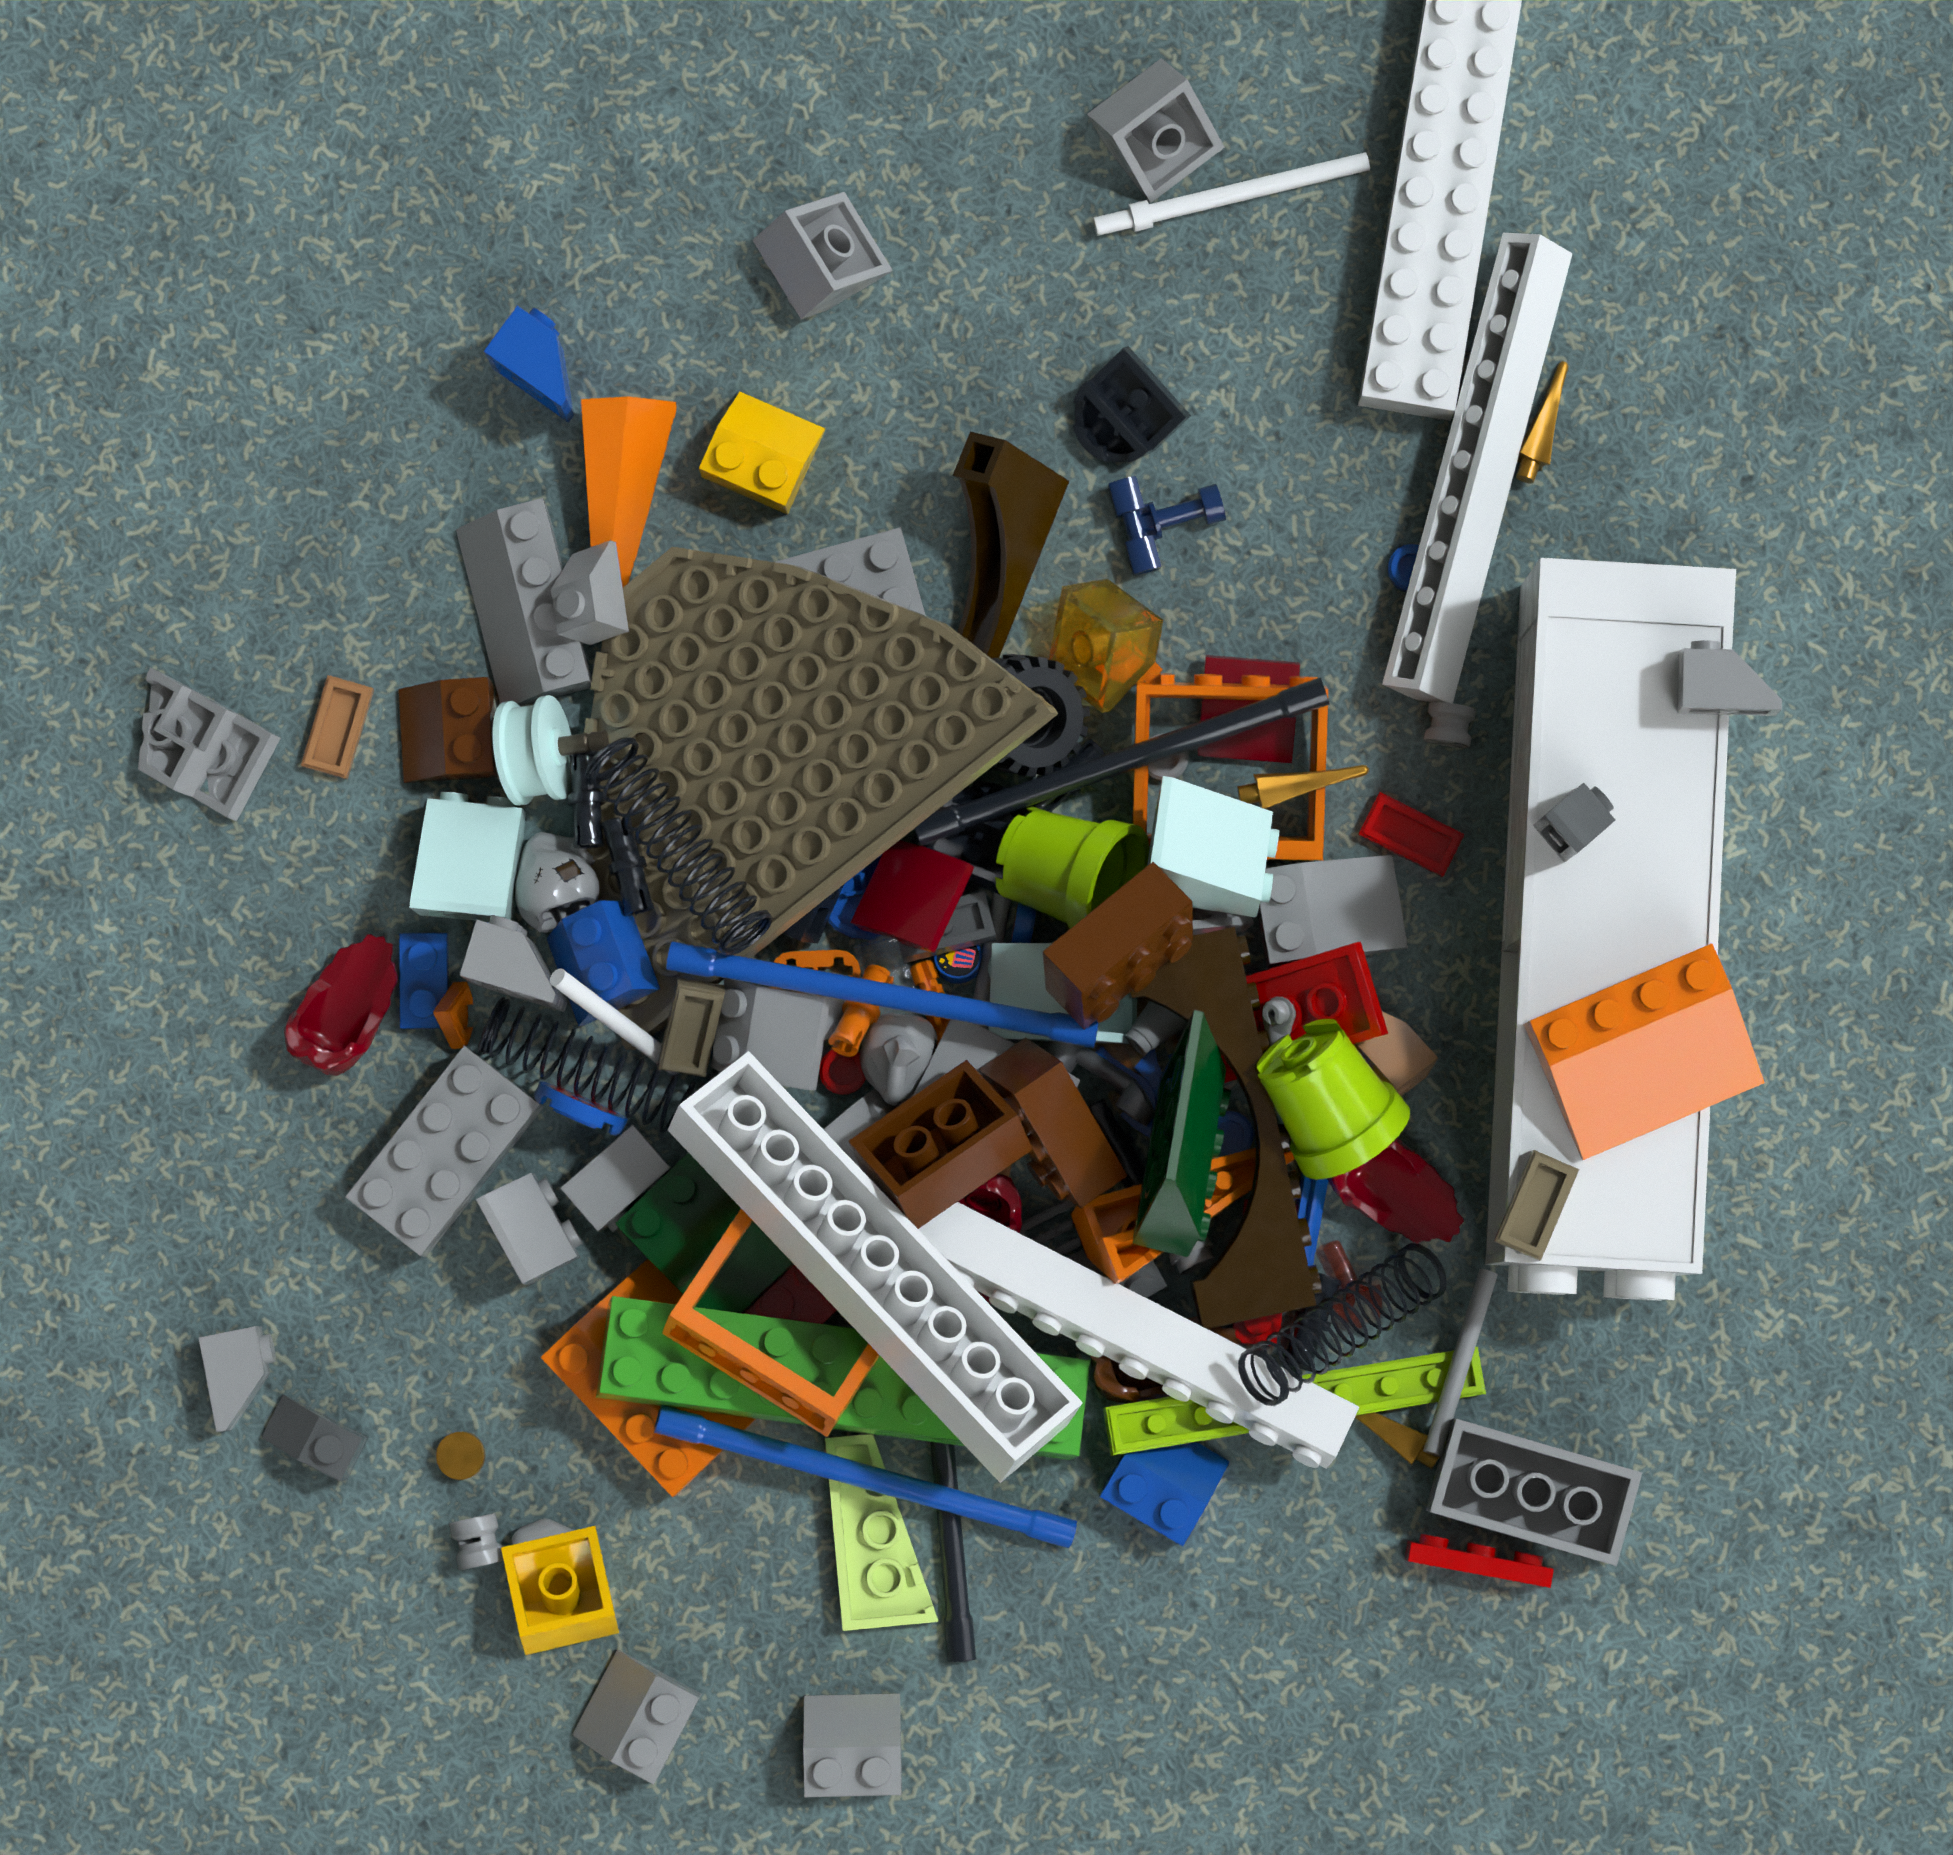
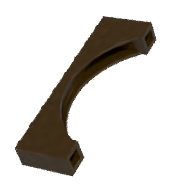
M970 431L953 476L960 480L971 536V572L968 594L957 632L992 659L999 658L1069 480L1004 439Z
M1235 927L1193 935L1192 946L1181 959L1174 963L1168 960L1155 971L1156 975L1147 987L1137 993L1133 990L1128 993L1129 999L1142 997L1168 1009L1186 1022L1189 1021L1194 1010L1204 1013L1220 1054L1235 1074L1244 1092L1253 1120L1256 1142L1255 1172L1244 1215L1232 1239L1217 1261L1202 1278L1190 1280L1198 1323L1206 1329L1315 1306L1317 1304L1314 1294L1322 1293L1316 1264L1308 1266L1304 1247L1312 1245L1309 1226L1305 1217L1298 1219L1294 1200L1301 1199L1298 1176L1295 1170L1288 1172L1284 1153L1291 1151L1289 1134L1284 1124H1277L1274 1104L1257 1075L1260 1074L1256 1068L1257 1063L1270 1046L1265 1029L1257 1030L1253 1012L1261 1010L1259 995L1255 982L1247 983L1243 965L1250 963L1249 949L1245 935L1237 936Z

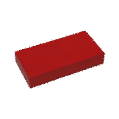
M1379 792L1358 833L1359 836L1440 877L1445 875L1465 835L1382 792Z

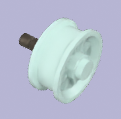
M551 695L540 696L534 705L522 707L514 701L502 702L497 707L494 715L493 750L498 776L507 797L513 804L518 806L529 804L534 796L548 794L554 800L566 799L567 795L572 791L569 755L590 752L591 750L599 751L609 744L608 734L605 730L590 732V734L571 735L566 715L560 703Z

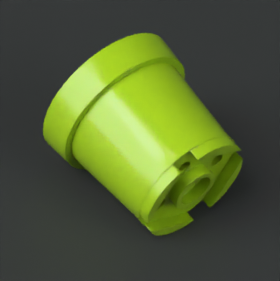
M1029 807L1026 809L1030 813L1026 817L1017 815L1008 826L1002 838L996 863L1004 866L1003 879L995 877L996 888L1002 897L1022 903L1065 922L1071 929L1147 867L1150 849L1148 837L1144 829L1138 825L1116 820H1106L1102 823L1048 812L1036 807Z
M1320 1019L1303 1025L1302 1027L1307 1034L1294 1041L1289 1034L1285 1035L1262 1055L1256 1067L1260 1073L1257 1075L1291 1137L1290 1150L1303 1175L1310 1179L1332 1178L1368 1162L1386 1149L1400 1135L1410 1118V1108L1390 1083L1379 1079L1334 1019Z

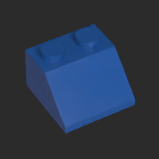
M517 305L486 347L484 353L493 370L569 423L574 416L564 350L558 339L560 333L554 328L556 324L536 308H532L527 313Z
M600 900L561 919L547 937V941L557 969L565 970L618 1010L660 990V986L634 916L624 915L622 901ZM568 998L578 1026H584L597 1020Z
M1198 1442L1122 1454L1099 1496L1179 1545L1184 1546L1207 1507L1229 1461Z

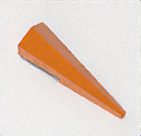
M630 396L581 399L590 545L593 547L610 540L616 542L622 587L629 583L638 554L657 478L666 452L673 420L677 412V403Z
M1256 1148L1212 1159L1210 1170L1217 1172V1181L1211 1200H1205L1204 1213L1210 1214L1212 1218L1251 1191L1255 1172ZM1291 1151L1284 1153L1286 1165L1295 1159ZM1142 1184L1100 1195L1082 1208L1076 1206L1071 1213L1087 1258L1115 1284L1124 1281L1164 1252L1132 1244Z

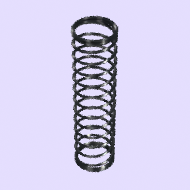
M624 737L608 744L591 759L586 768V777L595 788L604 789L603 799L606 802L614 803L613 812L616 816L625 817L624 826L627 830L636 831V842L647 845L646 855L649 858L658 859L657 869L659 872L669 873V885L680 888L679 898L682 901L691 902L690 912L692 915L702 916V928L713 930L712 941L719 944V950L722 954L734 955L750 947L771 926L773 919L768 910L753 912L735 923L721 940L716 938L718 929L737 921L755 906L757 896H747L738 901L723 914L715 926H707L705 924V918L708 914L721 910L741 895L746 888V882L739 881L728 886L710 902L705 911L696 912L694 909L695 902L713 894L727 884L733 877L735 868L726 867L718 871L698 889L694 897L686 898L683 895L684 887L702 880L716 870L722 863L724 854L715 853L707 857L690 871L682 883H674L672 881L673 873L683 870L700 860L711 849L714 841L708 838L697 842L678 858L671 869H663L661 866L662 859L672 856L689 846L701 834L703 827L700 824H696L686 828L667 844L660 855H652L650 852L651 845L677 833L687 824L692 813L690 810H685L673 815L655 831L649 841H642L639 838L640 831L655 826L671 815L679 806L681 798L673 796L662 801L644 817L638 827H631L628 823L629 817L644 812L659 802L667 794L670 784L669 782H662L651 787L633 803L627 813H620L617 809L619 802L629 800L646 790L657 779L659 770L658 768H651L640 773L623 788L617 799H609L607 796L608 788L623 784L639 773L646 765L648 755L640 754L636 756L639 744L631 737ZM632 744L628 753L619 762L598 774L606 761L616 752ZM644 758L643 762L633 772L621 780L612 783L616 776L627 766ZM655 772L654 776L645 785L623 797L627 790L645 775ZM608 780L606 785L603 786L597 783ZM666 786L663 792L652 802L633 811L649 794L656 789ZM676 800V803L665 814L653 822L644 825L660 808ZM687 814V817L676 828L655 839L671 822ZM698 828L697 832L688 841L667 853L671 846L681 837ZM709 842L708 846L699 855L679 866L692 851ZM720 857L706 872L690 880L702 866ZM731 871L721 883L701 894L711 882L722 874ZM742 885L727 901L712 908L725 894ZM752 900L742 912L724 922L735 909L745 902ZM759 920V921H758L757 923H755L752 927H750L749 929H747V930L744 931L743 933L737 935L740 931H742V930H743L744 928H746L748 925H750V924H752L753 922ZM750 934L748 937H746V938H745L744 940H742L741 942H739V943H737V944H735V945H733V946H730V947L726 948L729 943L735 942V941H737V940H739V939L745 937L746 935Z
M501 997L498 1000L478 1044L479 1053L489 1054V1057L493 1058L502 1051L508 1042L505 1061L507 1065H512L525 1049L522 1063L523 1071L525 1073L531 1071L542 1057L539 1071L541 1080H546L550 1077L561 1059L556 1079L559 1088L569 1082L578 1066L574 1081L575 1095H580L584 1092L595 1074L591 1090V1101L593 1103L598 1102L603 1097L613 1079L608 1098L609 1110H614L618 1107L630 1087L625 1106L627 1118L632 1117L637 1112L648 1092L642 1114L643 1125H648L652 1122L665 1100L660 1117L659 1130L661 1133L668 1130L675 1113L664 1128L663 1126L679 1077L678 1073L674 1074L659 1105L656 1106L653 1113L646 1120L651 1098L661 1073L658 1067L649 1081L643 1096L629 1113L634 1090L645 1062L644 1058L640 1059L627 1087L612 1105L616 1085L628 1054L627 1051L622 1053L611 1078L595 1098L599 1077L611 1047L610 1043L606 1044L592 1074L578 1090L580 1076L593 1041V1036L588 1038L577 1063L561 1083L563 1068L576 1034V1029H572L558 1059L544 1075L546 1060L559 1026V1021L554 1023L545 1045L527 1068L529 1052L542 1014H538L526 1041L510 1060L512 1044L525 1011V1006L520 1008L510 1032L493 1053V1045L510 1008L509 999ZM695 1081L690 1083L681 1103L693 1094L696 1085Z
M1409 1243L1398 1250L1396 1255L1389 1256L1383 1263L1372 1267L1370 1272L1360 1275L1358 1280L1351 1281L1346 1284L1344 1289L1334 1292L1332 1297H1327L1320 1301L1318 1306L1308 1309L1305 1315H1299L1294 1318L1292 1323L1282 1326L1279 1332L1268 1335L1265 1341H1260L1253 1348H1249L1241 1353L1238 1360V1371L1245 1388L1257 1401L1266 1406L1275 1407L1288 1398L1289 1391L1298 1392L1301 1390L1303 1383L1309 1384L1313 1382L1316 1374L1323 1375L1327 1373L1329 1365L1336 1366L1340 1364L1342 1357L1348 1358L1354 1354L1355 1348L1362 1349L1366 1347L1369 1339L1375 1340L1380 1337L1381 1331L1387 1332L1391 1330L1394 1322L1401 1323L1405 1321L1407 1314L1413 1315L1418 1312L1420 1305L1426 1306L1432 1300L1442 1296L1447 1288L1443 1265L1430 1249L1419 1243ZM1407 1251L1419 1252L1431 1261L1440 1279V1288L1436 1294H1433L1431 1282L1423 1269L1413 1260L1405 1257ZM1394 1260V1266L1388 1264V1262ZM1405 1261L1411 1263L1419 1270L1425 1278L1429 1293L1423 1291L1413 1282L1408 1274ZM1381 1268V1274L1375 1272ZM1385 1268L1394 1270L1395 1278L1401 1291L1395 1283L1384 1276ZM1398 1273L1401 1274L1407 1286L1415 1293L1416 1299L1411 1297L1405 1290ZM1373 1276L1381 1278L1383 1289L1388 1299L1396 1308L1403 1312L1402 1317L1394 1318L1390 1302L1379 1289L1372 1285ZM1368 1277V1283L1363 1281V1279ZM1386 1282L1389 1283L1399 1295L1401 1302L1403 1304V1308L1400 1305H1398L1397 1302L1392 1298L1386 1286ZM1356 1285L1355 1291L1349 1289L1350 1287ZM1359 1285L1368 1286L1370 1297L1375 1307L1385 1318L1390 1320L1388 1326L1381 1327V1320L1376 1309L1370 1301L1359 1293ZM1373 1290L1386 1303L1390 1316L1379 1306ZM1402 1292L1409 1300L1416 1304L1414 1309L1407 1310V1304ZM1343 1293L1342 1300L1336 1298L1338 1295ZM1347 1293L1355 1295L1357 1305L1363 1317L1370 1325L1378 1329L1375 1335H1368V1329L1363 1318L1354 1307L1346 1302ZM1420 1297L1426 1299V1301L1421 1302ZM1360 1299L1363 1300L1371 1309L1376 1318L1377 1324H1375L1366 1314L1364 1308L1361 1305ZM1330 1302L1329 1308L1323 1306L1324 1304ZM1333 1302H1339L1343 1305L1345 1316L1350 1325L1358 1334L1365 1338L1363 1343L1355 1344L1351 1328L1340 1315L1333 1311ZM1347 1307L1359 1319L1364 1333L1352 1321ZM1317 1310L1316 1317L1310 1315ZM1321 1310L1330 1313L1331 1321L1337 1334L1344 1342L1352 1346L1349 1352L1342 1353L1338 1337L1320 1319ZM1334 1316L1338 1320H1340V1322L1346 1328L1351 1338V1341H1349L1340 1331ZM1304 1319L1303 1326L1297 1324V1322ZM1307 1319L1317 1322L1323 1341L1333 1352L1339 1355L1336 1361H1329L1328 1353L1323 1343L1307 1328ZM1322 1326L1326 1328L1328 1332L1331 1334V1336L1334 1338L1338 1350L1335 1349L1332 1346V1344L1327 1340L1322 1330ZM1288 1328H1290V1335L1284 1333ZM1294 1328H1300L1304 1331L1305 1339L1311 1351L1319 1360L1325 1363L1324 1369L1316 1370L1310 1352L1294 1337ZM1309 1335L1312 1336L1318 1343V1345L1321 1347L1325 1359L1321 1357V1355L1316 1351L1312 1342L1309 1339ZM1277 1336V1344L1270 1340ZM1281 1336L1291 1340L1292 1348L1298 1360L1305 1368L1312 1372L1310 1378L1302 1379V1372L1298 1363L1286 1349L1280 1346ZM1296 1344L1299 1345L1301 1349L1304 1351V1353L1307 1355L1312 1367H1310L1301 1357L1296 1347ZM1264 1345V1351L1258 1348ZM1268 1345L1278 1349L1279 1357L1285 1369L1292 1377L1299 1381L1297 1387H1289L1284 1371L1267 1353ZM1282 1352L1294 1364L1298 1376L1288 1366ZM1251 1354L1250 1365L1258 1386L1272 1399L1263 1396L1249 1379L1245 1368L1247 1355ZM1254 1355L1265 1361L1272 1378L1280 1386L1279 1397L1270 1393L1261 1383L1256 1373Z

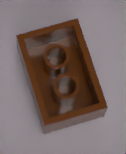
M1154 862L1150 863L1043 951L1046 991L1084 1030L1094 1021L1101 1023L1107 1020L1117 1010L1119 1001L1132 990L1135 993L1143 990L1154 979L1156 970L1168 960L1171 963L1178 961L1189 951L1192 946L1191 941H1193L1192 900Z
M1025 1037L979 1069L983 1078L1018 1114L1033 1149L1028 1153L1031 1161L1027 1163V1167L1041 1187L1048 1185L1059 1200H1063L1066 1197L1079 1208H1082L1127 1177L1125 1170L1062 1061Z
M968 1060L956 1066L848 1141L862 1171L917 1229L1033 1150L1018 1114Z

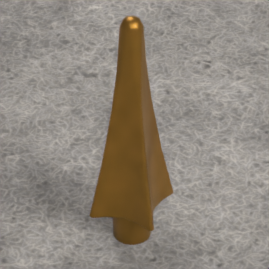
M1561 361L1558 364L1543 402L1522 441L1517 460L1520 466L1516 478L1522 482L1534 483L1538 470L1542 471L1543 466L1550 465L1558 407L1569 368L1567 362Z
M1358 765L1322 771L1253 774L1255 783L1237 786L1239 800L1249 804L1259 802L1260 807L1262 806V808L1267 809L1316 789L1365 776L1369 773V768L1367 765Z
M1378 1413L1355 1416L1358 1421L1369 1428L1411 1465L1417 1460L1432 1469L1438 1461V1456L1423 1451L1428 1435Z

